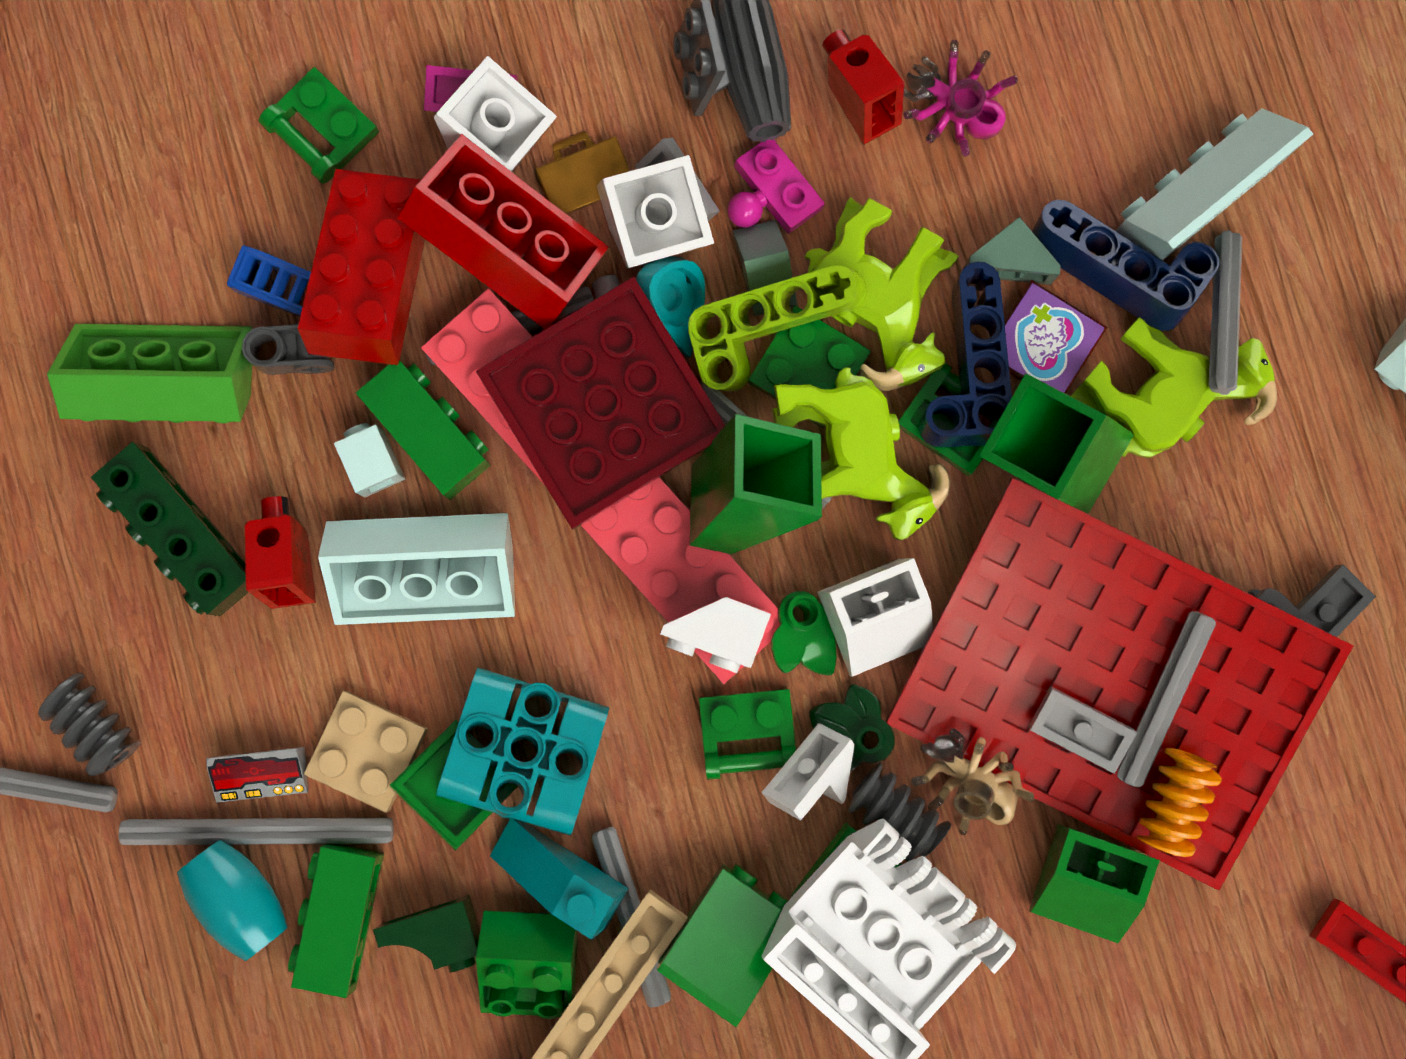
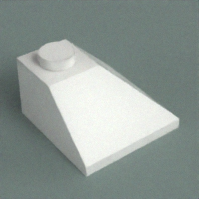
M487 56L435 114L434 120L448 149L463 134L512 172L557 116Z
M689 155L607 177L598 183L597 189L609 230L627 269L714 244Z

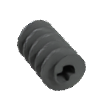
M76 673L53 689L40 706L38 715L42 721L52 720L50 730L53 734L60 735L65 733L61 741L65 748L77 747L73 755L77 762L89 760L85 770L89 776H96L124 762L139 748L141 740L129 745L124 743L131 732L130 727L114 731L112 727L120 716L114 713L103 718L100 714L108 705V702L103 699L91 704L89 699L95 693L96 688L89 686L79 690L77 686L83 680L84 674Z
M879 762L862 779L851 796L853 798L848 811L853 813L862 807L866 808L867 810L862 821L865 826L876 819H885L899 832V838L904 837L911 844V851L906 856V859H904L907 862L918 856L925 857L944 839L951 828V823L944 821L936 826L939 812L935 809H930L922 813L925 800L918 796L908 801L911 788L906 784L893 790L897 776L890 772L879 778L883 765Z

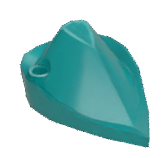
M670 256L652 261L638 272L636 281L679 351L685 357L691 358L693 347L688 331V321L694 310L705 303V278L701 268L695 262L688 261L683 257Z

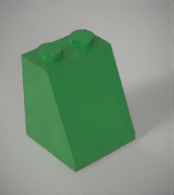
M1025 373L979 456L1055 499L1089 514L1134 434L1107 415Z
M735 414L713 439L712 444L692 464L690 546L734 554L818 521L822 517L821 434Z
M722 864L687 914L686 922L660 957L657 971L730 1024L737 1027L773 969L761 956L780 913L789 900L776 891H773L770 896L755 887L758 879L740 865L735 864L731 870Z

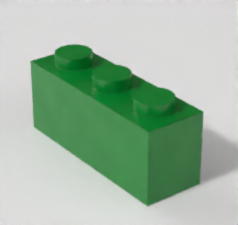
M399 361V365L388 364L355 393L442 495L451 500L491 466L483 457L489 449L473 430L464 435L454 423L460 415L443 396L437 401L433 399L425 389L431 384L430 380L414 362L408 367L401 361Z
M326 844L320 847L319 853L314 852L308 869V880H313L310 899L305 898L303 900L298 916V926L303 927L300 945H294L288 963V972L294 973L291 988L347 998L356 990L384 853L342 844Z

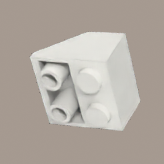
M914 558L897 559L818 591L819 598L851 677L923 648L933 629L931 601Z
M725 597L663 625L660 634L669 637L666 647L692 657L696 648L712 654L709 663L738 673L740 665L751 668L771 614Z

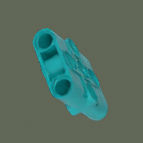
M477 667L436 796L490 811L502 818H513L571 836L609 707L557 692L545 683L531 684ZM514 689H521L511 721L505 720ZM531 697H542L549 703L550 712L544 717H533L526 711L525 702ZM560 703H567L558 734H551ZM477 726L485 727L492 734L493 740L491 744L481 749L470 746L466 739L469 730ZM519 740L532 742L537 751L536 757L528 762L516 760L511 753L512 744ZM563 753L575 755L580 762V771L571 776L560 773L555 764L556 757ZM493 766L496 767L486 802H483L479 799L489 768ZM540 780L543 783L533 816H530L526 813L536 781ZM514 784L521 789L523 800L515 807H505L497 799V790L502 785Z

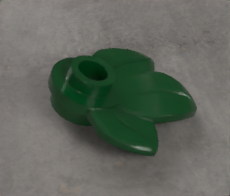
M852 684L847 691L844 704L836 702L823 703L809 711L813 729L820 723L853 741L855 745L850 772L855 770L863 761L878 763L885 760L894 749L895 734L891 726L881 718L880 702L871 691L864 687ZM869 731H874L879 737L878 745L873 749H869L864 744V736Z

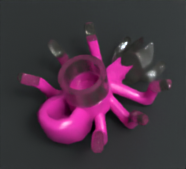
M952 40L950 42L948 61L949 85L941 81L937 65L927 57H922L921 62L927 68L913 64L912 68L920 76H915L910 72L906 76L908 86L918 94H913L904 88L903 96L912 102H917L921 99L930 100L937 97V102L921 111L918 109L907 110L903 113V116L907 120L914 118L922 121L946 107V111L936 127L927 135L926 142L929 144L933 143L941 135L949 120H952L955 123L956 144L960 146L961 155L966 157L969 156L970 150L968 141L964 137V126L967 132L977 139L986 140L996 136L1004 125L1006 113L998 102L989 99H993L1005 88L1015 85L1018 82V78L1013 75L999 81L991 89L985 91L984 87L976 81L990 57V52L985 50L976 62L969 77L957 81L956 66L959 43L957 40Z

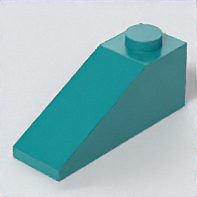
M513 818L509 820L490 854V857L552 915L591 940L608 927L629 889L532 826Z

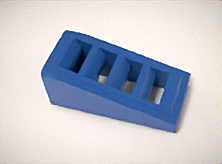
M243 245L228 278L227 286L235 293L300 317L303 307L299 305V302L309 282L311 272L265 252ZM259 264L260 266L255 276V279L252 285H249L255 272V269ZM272 270L278 271V274L269 293L264 291ZM290 277H294L296 281L288 300H285L282 296Z

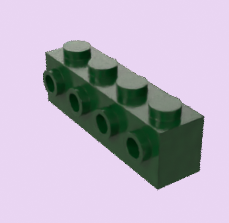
M132 441L91 476V479L100 488L96 492L100 501L114 513L119 510L129 522L125 526L129 535L141 546L148 545L158 556L154 560L157 568L168 579L173 581L176 578L186 589V592L183 594L185 601L198 614L202 615L205 612L207 615L222 616L249 593L246 591L244 559L148 447Z

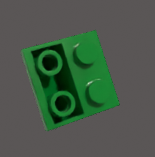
M1057 824L1029 912L1119 943L1146 904L1160 860Z
M484 911L476 953L481 1013H492L502 1017L512 1014L533 1015L544 1019L561 1017L574 999L577 930L552 914Z

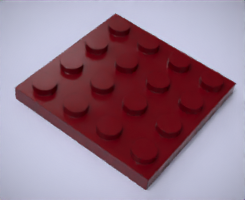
M635 277L623 282L476 371L572 530L704 451L712 444L713 439L725 426Z

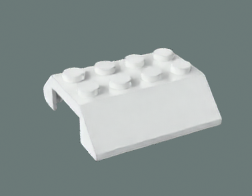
M880 819L847 836L790 898L780 913L761 957L874 1059H918L930 1046L929 1042L920 1032L924 1024L981 962L995 974L1015 951L1016 942L1002 928H997V924L990 917H983L968 924L977 912V905L972 900L965 899V894L935 867L931 868L932 863L925 857H918L895 868V865L906 859L912 846L904 837L899 838V832L885 819Z

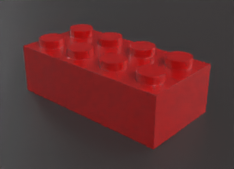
M463 134L458 137L414 187L398 216L399 220L544 329L552 325L609 248V246Z
M335 169L298 324V331L308 354L399 365L425 239L399 220L398 216L414 187L421 179Z

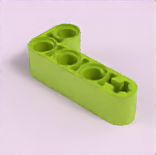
M832 265L695 309L688 321V331L703 383L709 388L721 391H737L743 388L750 377V364L744 342L858 307L864 301L867 293L863 277L846 266ZM840 278L850 282L851 287L844 289V298L834 293L822 295L818 289L820 288L825 291L836 289L840 286ZM803 289L807 294L808 301L806 307L799 313H794L790 308L791 296L794 292ZM760 302L764 308V317L759 324L752 326L748 321V311L752 305ZM717 315L721 320L722 328L717 337L711 339L706 332V326L708 321ZM727 358L733 365V373L730 379L723 383L718 377L717 369L719 364Z

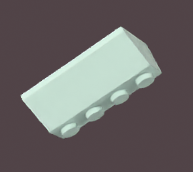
M1263 108L1249 119L1242 113L1221 131L1226 137L1215 147L1208 141L1187 159L1192 166L1180 175L1174 169L1154 186L1159 193L1146 202L1141 196L1120 214L1125 221L1117 228L1116 232L1163 261L1280 165L1313 135V132L1307 126Z
M508 513L326 521L318 559L335 625L515 617L513 544Z

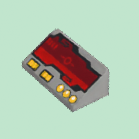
M305 747L206 758L207 771L216 803L309 792L308 779L304 775L306 770Z

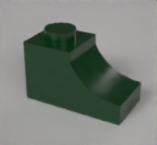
M470 895L383 922L373 929L378 948L400 945L416 949L432 961L434 970L448 966L449 973L476 964L475 956L480 928Z

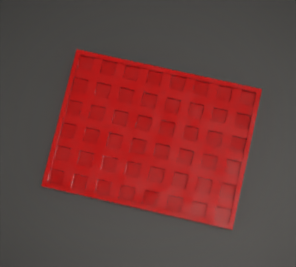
M1011 477L898 695L886 722L888 725L953 758L954 756L960 759L963 757L971 761L977 740L980 737L984 738L986 744L978 767H983L996 754L1004 751L1008 756V767L1001 763L991 771L994 774L1011 770L1018 771L1022 787L1032 792L1033 798L1219 891L1354 645ZM1191 611H1197L1216 621L1213 633L1143 786L1134 787L1126 784L1117 777V771L1114 774L1029 729L1028 726L1049 687L1052 686L1136 731L1188 614ZM1166 748L1182 750L1208 760L1217 766L1212 769L1222 778L1218 786H1206L1216 797L1212 803H1199L1208 811L1209 815L1205 821H1194L1201 827L1202 834L1198 839H1188L1196 848L1195 853L1188 857L1175 856L1163 852L1137 838L1138 835L1149 836L1150 831L1139 823L1140 818H1155L1157 815L1145 805L1146 801H1162L1163 796L1152 788L1153 783L1168 784L1170 780L1158 770L1159 766H1175L1176 763L1175 760L1165 753Z

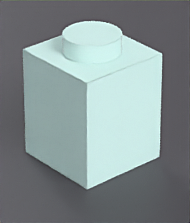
M368 423L356 425L343 433L344 439L334 443L355 493L364 498L406 480L385 431L376 424L371 427Z

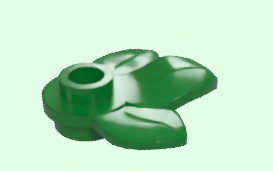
M795 591L786 595L778 607L780 625L771 638L772 655L777 667L781 672L788 673L801 662L804 667L814 673L825 676L832 675L837 658L836 639L823 605L812 594L805 591ZM794 607H799L803 611L804 619L802 622L794 619Z

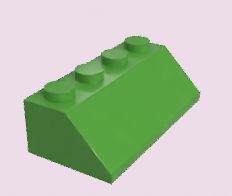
M75 324L47 373L60 419H80L82 421L241 422L251 397L252 364L245 358L242 344L246 334L252 330V326Z

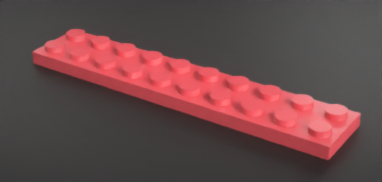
M488 288L425 343L421 349L543 483L476 373L478 369L532 338L531 334ZM660 477L581 525L668 623L728 597L771 614L756 655L771 642L772 635L780 625L778 608L728 553L689 545L690 511ZM698 648L695 649L694 652L723 684L736 674L709 663L712 656L711 653Z

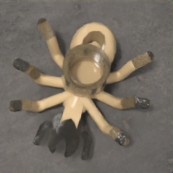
M954 728L950 729L949 735L938 736L935 740V745L931 742H928L927 745H921V751L939 761L934 762L923 775L913 777L911 783L914 786L926 784L938 772H944L955 777L945 782L937 797L929 803L928 809L936 810L944 803L952 789L958 787L954 798V806L962 815L959 827L961 835L967 834L970 819L980 820L986 818L997 825L1010 823L1015 814L1018 796L1029 802L1034 801V794L1022 787L1020 774L1018 771L1013 770L1014 765L1008 762V756L1004 751L996 754L983 767H978L986 744L984 738L980 737L977 740L971 761L963 758L966 751L964 746L965 737ZM998 765L999 769L1003 771L1002 773L994 774L993 772H991Z

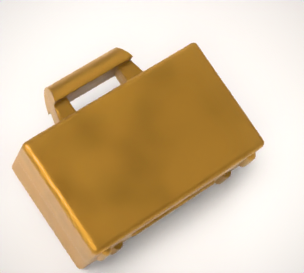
M585 131L552 144L555 161L535 169L546 198L566 214L601 200L597 185L602 179L630 171L616 136L594 144ZM582 141L585 142L587 148L562 157L560 150Z

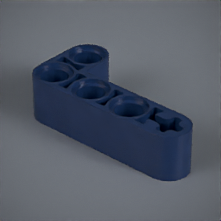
M1065 200L1049 202L1044 207L1032 230L1034 235L1061 265V269L1137 318L1141 317L1149 326L1161 331L1172 330L1180 324L1219 267V257L1216 251L1202 242L1187 244L1169 266L1079 207Z
M977 261L964 267L952 290L961 395L942 396L934 399L929 404L919 424L921 437L926 443L934 447L985 445L994 428L983 425L979 420L978 412H990L999 421L1012 398L999 274L988 263ZM976 290L983 291L977 302V306L973 307L977 301ZM981 325L985 327L989 332L990 338H977L971 332L970 326ZM985 368L989 370L993 375L994 382H981L975 376L974 369ZM938 413L945 414L952 420L953 429H939L933 423L932 416Z

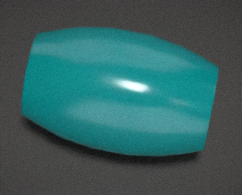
M218 840L177 871L185 900L196 919L215 941L240 959L247 961L288 928L280 901L269 882L247 857L224 841Z

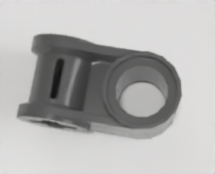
M299 323L257 327L248 332L243 339L242 350L245 358L265 374H319L334 370V362L329 360V357L308 354L298 331ZM267 342H276L277 352L269 360H259L258 351L260 347Z

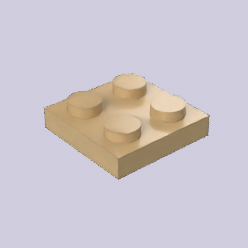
M343 691L304 775L387 813L391 810L397 794L390 788V784L413 762L428 728L349 691Z

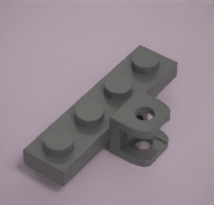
M1343 564L1335 565L1296 607L1277 590L1268 588L1262 591L1258 589L1248 591L1249 594L1336 637L1376 597Z

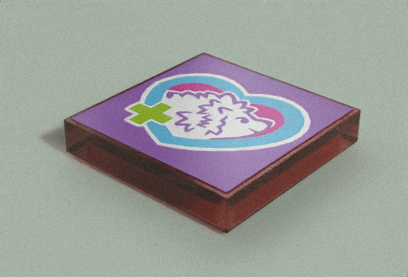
M1031 280L1004 322L1010 375L1021 381L1026 373L1066 394L1108 327Z

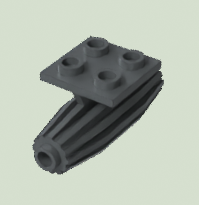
M693 0L691 6L686 8L684 21L673 38L674 54L676 59H681L684 71L682 78L683 94L686 99H690L693 115L702 116L712 96L727 87L749 139L751 138L755 142H766V140H775L777 137L784 136L791 129L789 75L774 13L769 1L712 0L711 8L710 0Z

